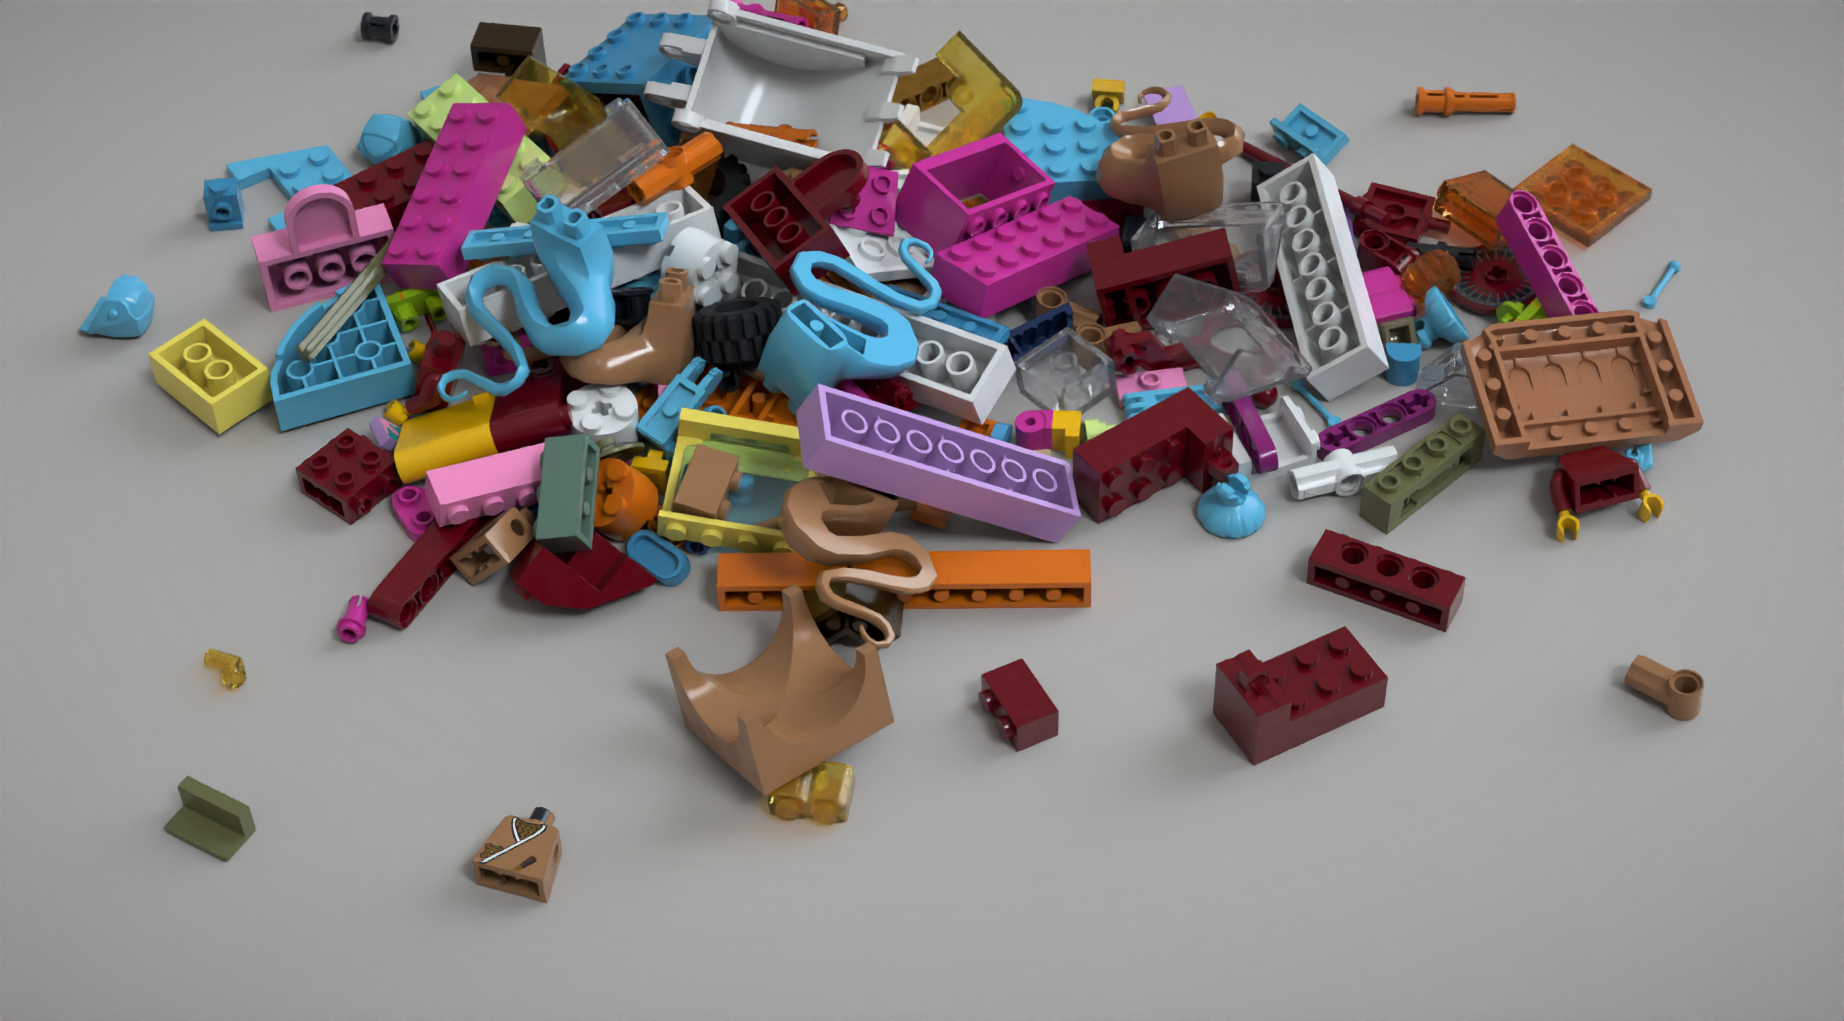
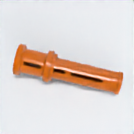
M1418 86L1415 95V112L1419 116L1424 112L1443 113L1444 116H1450L1453 112H1502L1513 114L1516 106V96L1512 92H1454V89H1451V87H1445L1444 90H1424L1423 86Z

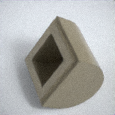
M1413 316L1377 323L1384 351L1386 343L1418 344Z

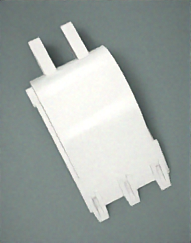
M730 0L710 1L706 16L713 23L708 39L663 33L658 51L664 56L698 67L693 85L672 82L670 85L648 81L643 97L653 103L675 110L671 124L680 130L688 132L692 138L705 131L710 132L720 142L726 156L733 154L740 161L770 169L778 166L783 171L788 170L794 165L804 171L826 154L841 149H850L858 152L867 166L876 168L886 167L890 153L876 148L884 124L901 120L905 106L891 102L898 78L914 74L919 62L918 58L907 56L895 50L739 10L740 7ZM731 121L734 123L775 127L789 124L792 128L815 129L818 136L810 137V139H818V144L816 148L725 123Z

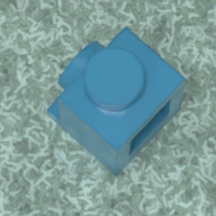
M238 177L204 180L203 200L209 219L210 232L243 229L245 206Z

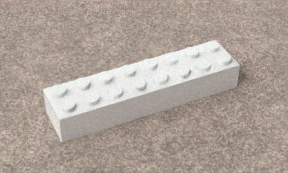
M1312 153L1256 187L1307 380L1328 401H1331L1389 369V365L1334 175Z
M688 186L681 190H669L645 206L636 203L602 217L667 212L670 223L662 242L651 246L633 244L612 249L614 277L610 287L611 290L617 289L619 285L629 281L644 279L651 272L661 269L664 255L670 257L674 246L670 245V243L678 233L688 227L702 229L721 238L713 207L691 186ZM527 254L520 258L505 256L436 284L447 320L470 347L488 343L493 338L473 319L465 302V293L471 275L491 264L519 269L533 283L541 309L546 318L553 316L556 311L567 307L557 293L538 254ZM497 285L488 289L483 297L485 307L509 332L521 329L522 325L519 322L512 294L508 288Z

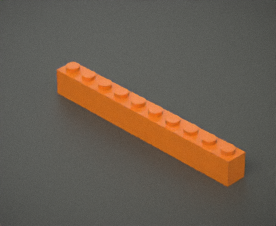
M1090 549L928 551L938 576L930 590L913 595L889 592L904 602L903 609L1091 607ZM797 552L719 553L716 586L719 611H782V590L795 584L805 594L815 587L820 571L847 567L848 565L825 566L807 561ZM893 557L850 565L855 569L872 570L908 578L917 575L912 566Z

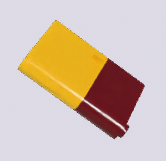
M558 372L523 383L521 387L507 396H493L488 392L473 395L472 400L405 420L394 450L396 468L403 483L409 484L425 479L426 471L544 442L545 438L569 434V426L573 425L572 412L569 405H563L561 401L566 378L564 372Z

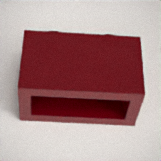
M1023 658L981 674L982 691L978 693L980 704L986 713H992L996 719V725L1001 737L1004 740L1009 739L1017 752L1058 735L1059 711Z

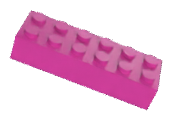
M510 103L452 104L381 263L401 289L438 290L436 284L465 273L470 260H464L461 247L469 231L484 229L527 130Z
M1068 196L936 253L931 276L938 281L942 290L941 297L968 313L987 318L1037 295V292L1044 287H1055L1092 270L1086 244L1118 236L1120 226L1109 220L1106 215L1087 207L1081 200Z

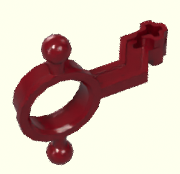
M1237 305L1214 311L1206 320L1199 338L1165 346L1149 330L1128 333L1124 329H1117L1112 331V335L1104 340V347L1115 371L1122 372L1124 376L1136 373L1139 367L1145 371L1182 367L1183 372L1204 367L1208 373L1215 377L1218 374L1236 371L1242 383H1251L1250 396L1256 406L1269 408L1275 404L1278 398L1277 387L1273 383L1265 381L1264 377L1270 375L1281 363L1284 355L1282 336L1279 334L1277 322L1271 315L1257 307ZM1245 327L1255 329L1264 334L1270 341V345L1266 350L1253 356L1234 357L1215 350L1211 342L1222 331L1229 328Z

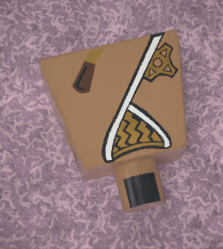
M512 506L488 522L449 559L472 586L476 585L509 564L535 537L532 524L535 522L533 513L526 507L515 508ZM489 545L495 553L488 554L483 549Z
M536 807L529 819L512 815L504 817L472 859L477 885L547 904L562 855L559 830L552 826L555 821L554 814L546 808Z

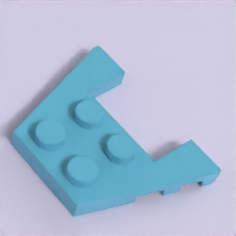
M328 145L226 164L228 175L231 178L238 177L241 190L272 178L289 200L297 192L309 186L319 184L334 185L352 176ZM284 212L268 218L269 227L272 231L286 228Z

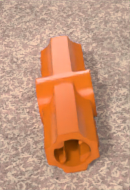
M705 131L682 146L666 148L655 156V163L628 179L627 191L638 205L645 206L669 190L684 189L694 182L693 175L721 158L720 155L723 153L722 146L712 133Z

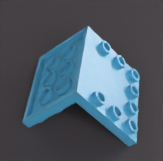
M666 12L657 14L632 13L618 29L609 32L607 38L600 45L590 49L588 55L583 60L572 65L568 69L569 72L559 80V83L568 92L639 95L661 149L682 146L693 138L688 132L680 130L671 124L675 110L645 99L643 93L648 81L670 85L672 82L693 85L698 67L664 56L658 51L663 33L708 39L713 22L706 15H691L690 13L679 15L667 14Z

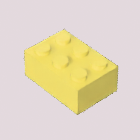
M205 318L148 354L156 384L219 435L273 400L268 368Z

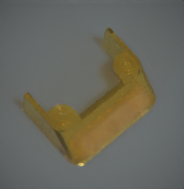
M960 30L935 54L958 77L949 88V98L960 113L927 147L900 120L886 123L883 126L877 146L881 150L889 152V158L902 169L910 171L912 164L997 134L1022 107L1023 101L1019 90Z
M530 55L527 56L496 94L498 99L505 103H510L512 107L522 112L527 119L525 125L531 131L538 135L543 132L551 137L559 150L547 165L564 175L567 181L577 189L582 187L590 189L620 178L618 160L637 148L596 96Z

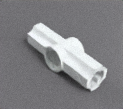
M1385 446L1352 454L1350 450L1345 448L1334 450L1324 458L1323 462L1288 470L1287 479L1290 492L1294 500L1336 491L1339 496H1352L1361 491L1364 484L1399 458L1394 446Z

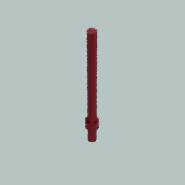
M1244 141L1243 151L1240 154L1254 161L1285 162ZM1285 162V163H1286V169H1287L1288 167L1292 166L1291 164ZM1338 189L1342 205L1348 208L1352 215L1362 220L1368 218L1383 227L1389 224L1390 214L1374 207L1370 200L1362 196L1354 197Z

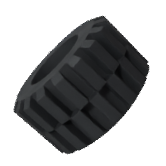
M742 297L713 303L697 311L693 319L700 358L714 364H737L761 359L768 337L782 316L781 303L776 299L768 297Z

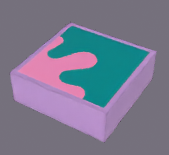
M376 416L369 424L370 429L380 448L394 454L401 427Z

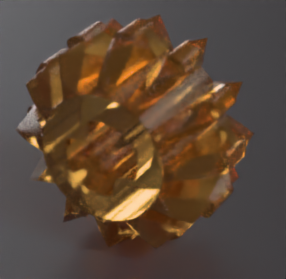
M1440 248L1435 249L1432 253L1426 251L1423 256L1416 257L1413 263L1407 264L1406 271L1401 275L1402 283L1405 287L1404 290L1408 296L1413 297L1415 303H1420L1422 306H1425L1424 299L1427 291L1433 286H1436L1447 298V294L1456 290V284L1462 279L1461 271L1458 267L1459 264L1448 251L1443 252Z

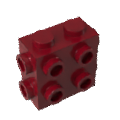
M349 428L331 439L324 447L295 468L301 493L349 525H352L362 516L368 514L372 508L387 496L393 494L403 484L396 468L394 454L390 451L385 452L374 445L367 436H360Z

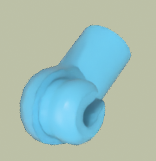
M1652 443L1634 445V453L1632 454V450L1629 449L1625 452L1624 457L1635 459L1643 472L1651 470L1653 467Z

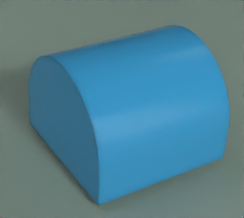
M1386 343L1385 355L1389 369L1385 370L1383 374L1390 384L1405 387L1417 381L1422 344Z

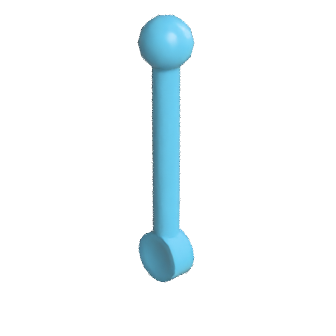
M1673 260L1668 263V271L1651 295L1643 297L1642 306L1644 308L1653 309L1656 307L1658 295L1672 275L1678 273L1681 269V264L1678 261Z
M1296 378L1293 380V389L1301 392L1327 420L1328 428L1342 422L1339 416L1331 415L1306 388V383L1303 379Z

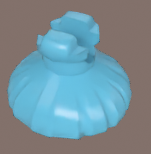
M1436 286L1431 287L1424 299L1425 316L1419 320L1414 318L1418 344H1422L1423 349H1428L1432 346V341L1438 337L1459 345L1468 338L1470 341L1469 332L1447 298Z
M1241 473L1228 475L1229 483L1223 482L1221 484L1218 482L1217 485L1211 487L1201 496L1197 506V517L1203 527L1210 533L1223 538L1240 539L1241 537L1250 536L1262 527L1265 521L1266 510L1258 494L1250 488L1249 479Z

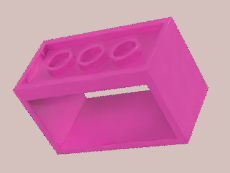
M998 133L913 163L897 197L895 221L912 237L928 243L933 249V257L935 258L936 253L1047 206L1051 199L1050 193L1056 182L1002 133ZM982 193L989 200V202L968 209L960 202V200Z

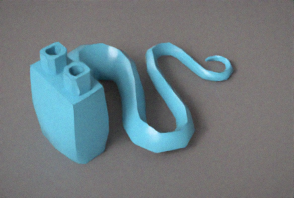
M551 194L545 195L536 205L537 213L530 221L533 243L538 257L557 293L569 310L570 317L566 322L556 325L549 323L541 309L533 283L516 267L491 264L471 275L465 293V302L470 315L512 357L517 370L513 378L504 383L493 382L467 369L451 370L441 376L436 386L444 401L450 403L457 402L468 393L465 390L458 396L451 397L445 392L446 385L454 380L464 379L493 396H507L521 387L530 373L522 347L484 305L483 297L486 291L497 285L508 288L512 294L519 322L532 345L549 356H582L601 348L614 329L616 310L610 288L614 277L613 250L601 224L588 218L586 212L578 208L571 209L561 204L559 198Z
M913 237L902 239L898 247L901 261L927 288L929 297L921 301L894 291L838 256L822 251L798 252L789 272L791 280L801 297L820 308L854 320L876 331L882 338L867 336L824 315L812 304L802 299L786 308L768 337L758 365V369L765 375L763 386L771 393H785L789 397L787 408L796 416V411L817 384L834 388L841 381L848 379H890L915 366L919 345L912 326L897 310L868 297L826 285L813 276L811 269L822 268L833 271L892 307L923 315L937 307L942 290L938 281L909 255L908 247L916 246L923 248L929 256L925 261V264H928L933 257V249L928 243Z

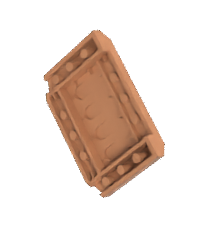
M1627 309L1496 323L1483 329L1482 334L1469 341L1468 338L1463 341L1460 348L1492 453L1506 460L1572 453L1598 446L1616 448L1678 441L1700 431L1704 423L1670 327L1665 319L1659 318L1658 322L1640 318L1639 312Z

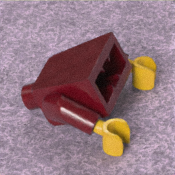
M442 330L432 332L426 345L416 339L411 340L408 346L412 350L408 353L411 361L420 365L414 397L406 400L405 406L396 399L391 400L387 404V411L383 413V416L391 423L400 426L409 414L415 416L422 412L430 413L449 407L450 402L442 399L436 386L443 374L451 370L462 369L466 346L464 339L457 337L451 331ZM458 380L447 383L445 388L447 395L453 397Z
M1606 446L1564 453V455L1557 459V470L1553 471L1549 483V494L1554 514L1559 515L1560 518L1556 528V538L1560 542H1563L1564 529L1571 530L1574 533V539L1577 540L1580 522L1575 516L1570 515L1572 511L1578 514L1640 498L1642 502L1637 514L1642 521L1648 522L1651 517V510L1659 518L1664 507V501L1660 496L1650 494L1651 486L1635 459L1624 457Z

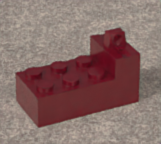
M1225 228L1124 253L1120 235L1086 244L1097 296L1107 327L1137 321L1142 330L1218 311L1228 306L1244 304Z
M1187 387L1073 448V480L1078 505L1100 524L1111 517L1118 516L1123 510L1134 504L1147 500L1163 488L1176 484L1183 477L1203 494L1218 484V482L1223 483L1227 481L1228 475L1238 473L1239 463L1232 455L1234 428L1194 391Z
M1344 626L1265 662L1258 660L1251 650L1248 649L1233 658L1217 663L1213 714L1253 766L1383 708L1388 677L1347 627Z

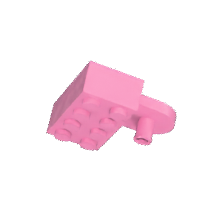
M327 184L309 186L297 192L288 201L284 210L286 228L251 237L262 286L271 313L336 296L335 291L352 283L394 234V229L384 203L354 210L351 199L345 191L339 187ZM387 273L379 283L383 284L394 280Z

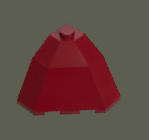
M594 530L592 550L551 553L534 537L517 556L510 575V579L518 584L514 591L530 604L537 599L544 605L586 610L652 586L657 581L656 577L629 556L619 551Z

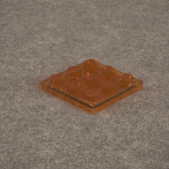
M1573 143L1510 190V195L1516 190H1524L1532 194L1541 206L1551 226L1587 247L1592 246L1648 202L1652 194V189Z

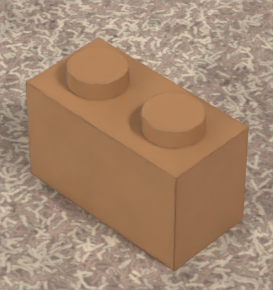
M697 444L674 499L673 512L726 521L731 508V501H728L731 492H738L743 478V472L738 471L739 456Z

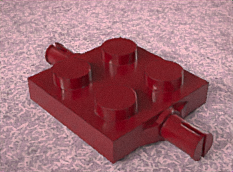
M1371 182L1367 193L1362 197L1370 200L1374 207L1390 214L1389 224L1383 227L1368 218L1362 220L1358 217H1355L1352 224L1353 234L1360 236L1362 232L1369 229H1378L1407 245L1408 241L1419 243L1422 236L1428 230L1448 235L1451 227L1450 220L1432 217L1436 197Z

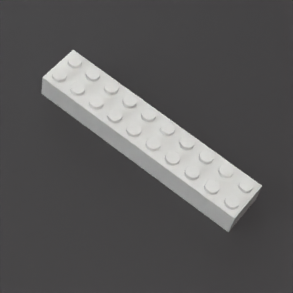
M738 251L736 274L739 276V283L732 293H726L718 302L742 297H768L776 299L781 303L783 314L788 306L804 298L801 297L800 293L794 297L763 259ZM818 279L819 281L825 283L828 286L856 293L854 291ZM868 297L897 310L910 322L919 345L915 366L893 377V379L910 387V391L913 392V400L983 425L1016 371L1008 346L922 315L892 307L885 302ZM804 299L824 315L867 336L882 338L876 331L854 320L820 308Z

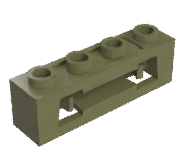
M1457 412L1363 485L1359 516L1385 534H1389L1481 461L1485 429ZM1460 456H1461V457H1463L1465 460L1459 464ZM1451 465L1456 466V468L1453 470H1451L1449 467Z

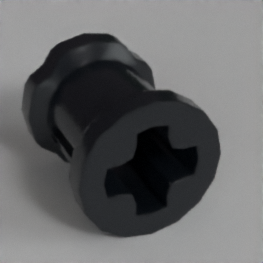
M371 12L363 14L361 36L364 40H370L371 37L384 38L392 43L396 42L399 34V19L397 15L381 17L373 16Z

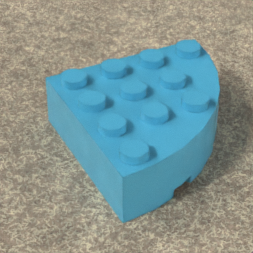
M1024 97L1002 98V134L1056 182L1050 193L1051 199L1047 205L1068 196L1079 200L1114 199L1108 197L1095 180L1096 171L1104 149L1120 139L1113 134L1108 126L1091 115L1056 103L1026 99Z
M380 283L313 361L301 360L298 357L296 347L350 284L335 291L336 297L324 304L317 302L307 309L289 328L277 348L275 354L276 362L273 370H271L270 379L281 431L414 394L416 383L412 363Z

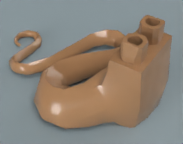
M1153 86L1141 91L1138 96V102L1141 104L1142 98L1145 95L1159 94L1162 96V100L1158 103L1123 110L1112 115L1109 129L1120 139L1104 149L1095 175V180L1108 197L1153 209L1167 222H1178L1214 211L1222 205L1224 189L1222 164L1243 151L1245 133L1240 126L1228 119L1196 118L1188 121L1151 126L1121 125L1126 121L1162 112L1170 104L1171 94L1163 87ZM1214 135L1221 136L1224 139L1216 141Z
M667 267L665 278L660 279L659 287L649 302L646 317L638 325L614 323L613 331L600 349L582 356H560L559 360L564 370L571 377L586 383L619 385L647 382L655 385H669L678 373L681 374L687 365L691 363L696 354L697 337L693 319L696 313L695 286L688 285L689 270ZM510 332L518 344L522 346V340L516 334ZM492 338L488 343H485V345L499 346V343L494 342L493 340L495 339ZM535 346L522 347L527 361H538L554 357L545 354ZM503 349V357L506 360L513 361L512 357Z
M825 474L804 478L785 490L778 526L783 536L794 551L807 561L825 566L855 565L893 557L912 566L916 571V576L908 578L872 570L841 567L820 571L817 576L815 590L820 601L835 610L874 623L883 632L885 639L876 641L870 638L861 624L859 630L863 640L866 643L870 642L877 649L889 648L895 638L890 623L880 613L834 594L829 585L830 583L845 582L901 595L921 594L929 591L938 579L928 551L908 535L894 532L880 533L886 527L898 506L899 496Z

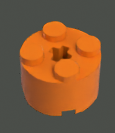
M616 458L599 460L594 530L614 541H628L634 533L640 531V528L647 520L651 522L658 507L657 488L647 476L622 460Z

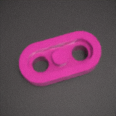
M406 486L394 493L392 497L394 514L409 538L416 542L435 520L425 495V490L418 486Z

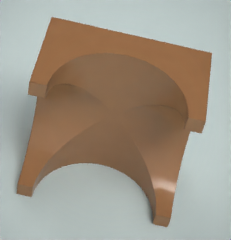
M795 584L782 590V616L772 640L759 656L744 667L725 674H707L694 669L686 653L679 647L665 653L685 726L764 796L894 722L877 648L870 642L856 648L854 668L848 666L824 639L808 609L803 591Z

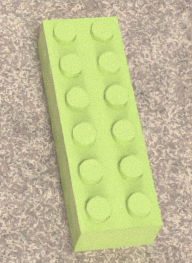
M455 73L427 98L420 101L407 115L426 140L431 139L435 143L453 103L489 102L459 74ZM524 134L494 205L513 223L521 222L527 224L537 213L536 205L545 195L551 194L558 198L571 185L556 163Z

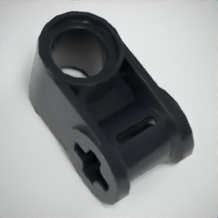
M624 287L611 290L616 305L615 323L638 325L648 314L651 294L654 293L653 287Z

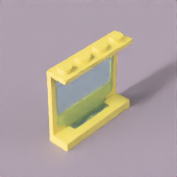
M682 407L679 417L678 438L662 510H659L657 535L664 536L673 541L687 540L699 542L709 547L723 546L735 548L745 553L796 552L788 545L781 530L753 526V524L779 516L785 490L804 478L818 476V472L803 468L798 427ZM697 444L739 456L738 471L743 472V478L738 492H731L728 501H731V508L726 521L673 512L674 499Z

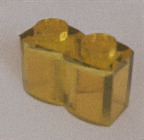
M826 761L768 793L767 799L770 814L786 821L810 818L824 825L847 822L855 788L854 768L839 762Z

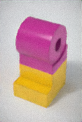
M1030 410L1020 413L1015 420L1016 444L1029 450L1050 449L1065 451V458H1073V448L1081 445L1082 440L1081 411Z

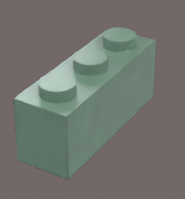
M586 433L545 438L544 452L540 455L542 476L541 485L537 488L538 519L534 522L533 530L536 540L551 553L592 550L600 447Z

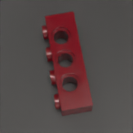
M1325 529L1309 557L1306 583L1447 632L1462 603L1466 577Z

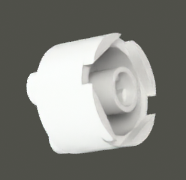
M688 227L675 236L670 245L674 246L670 257L664 255L661 265V278H665L667 267L688 269V285L695 286V303L703 307L719 301L726 293H732L739 283V276L736 274L739 251L737 245L695 227Z
M592 383L570 392L567 396V404L571 409L573 425L569 426V435L586 433L594 442L612 436L615 438L616 443L637 442L638 439L640 440L641 435L636 431V425L639 423L637 400L634 394L621 384L604 385Z

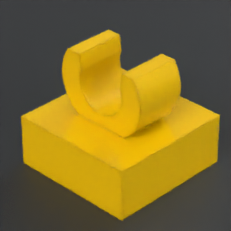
M1093 78L1092 99L1095 101V108L1101 107L1105 102H1110L1113 104L1115 114L1118 113L1120 110L1119 103H1125V80Z
M650 449L647 457L634 456L631 467L647 476L654 483L658 494L665 495L670 475V463L667 460H662L665 454L664 451Z

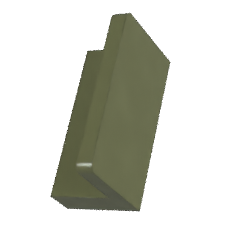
M187 775L177 786L183 806L165 825L166 832L223 862H228L256 831L250 807Z

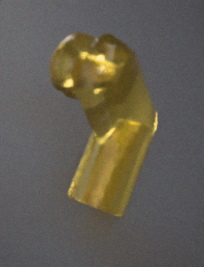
M213 648L207 650L204 656V665L220 670L222 676H220L221 681L226 687L236 689L245 683L247 672L241 657Z

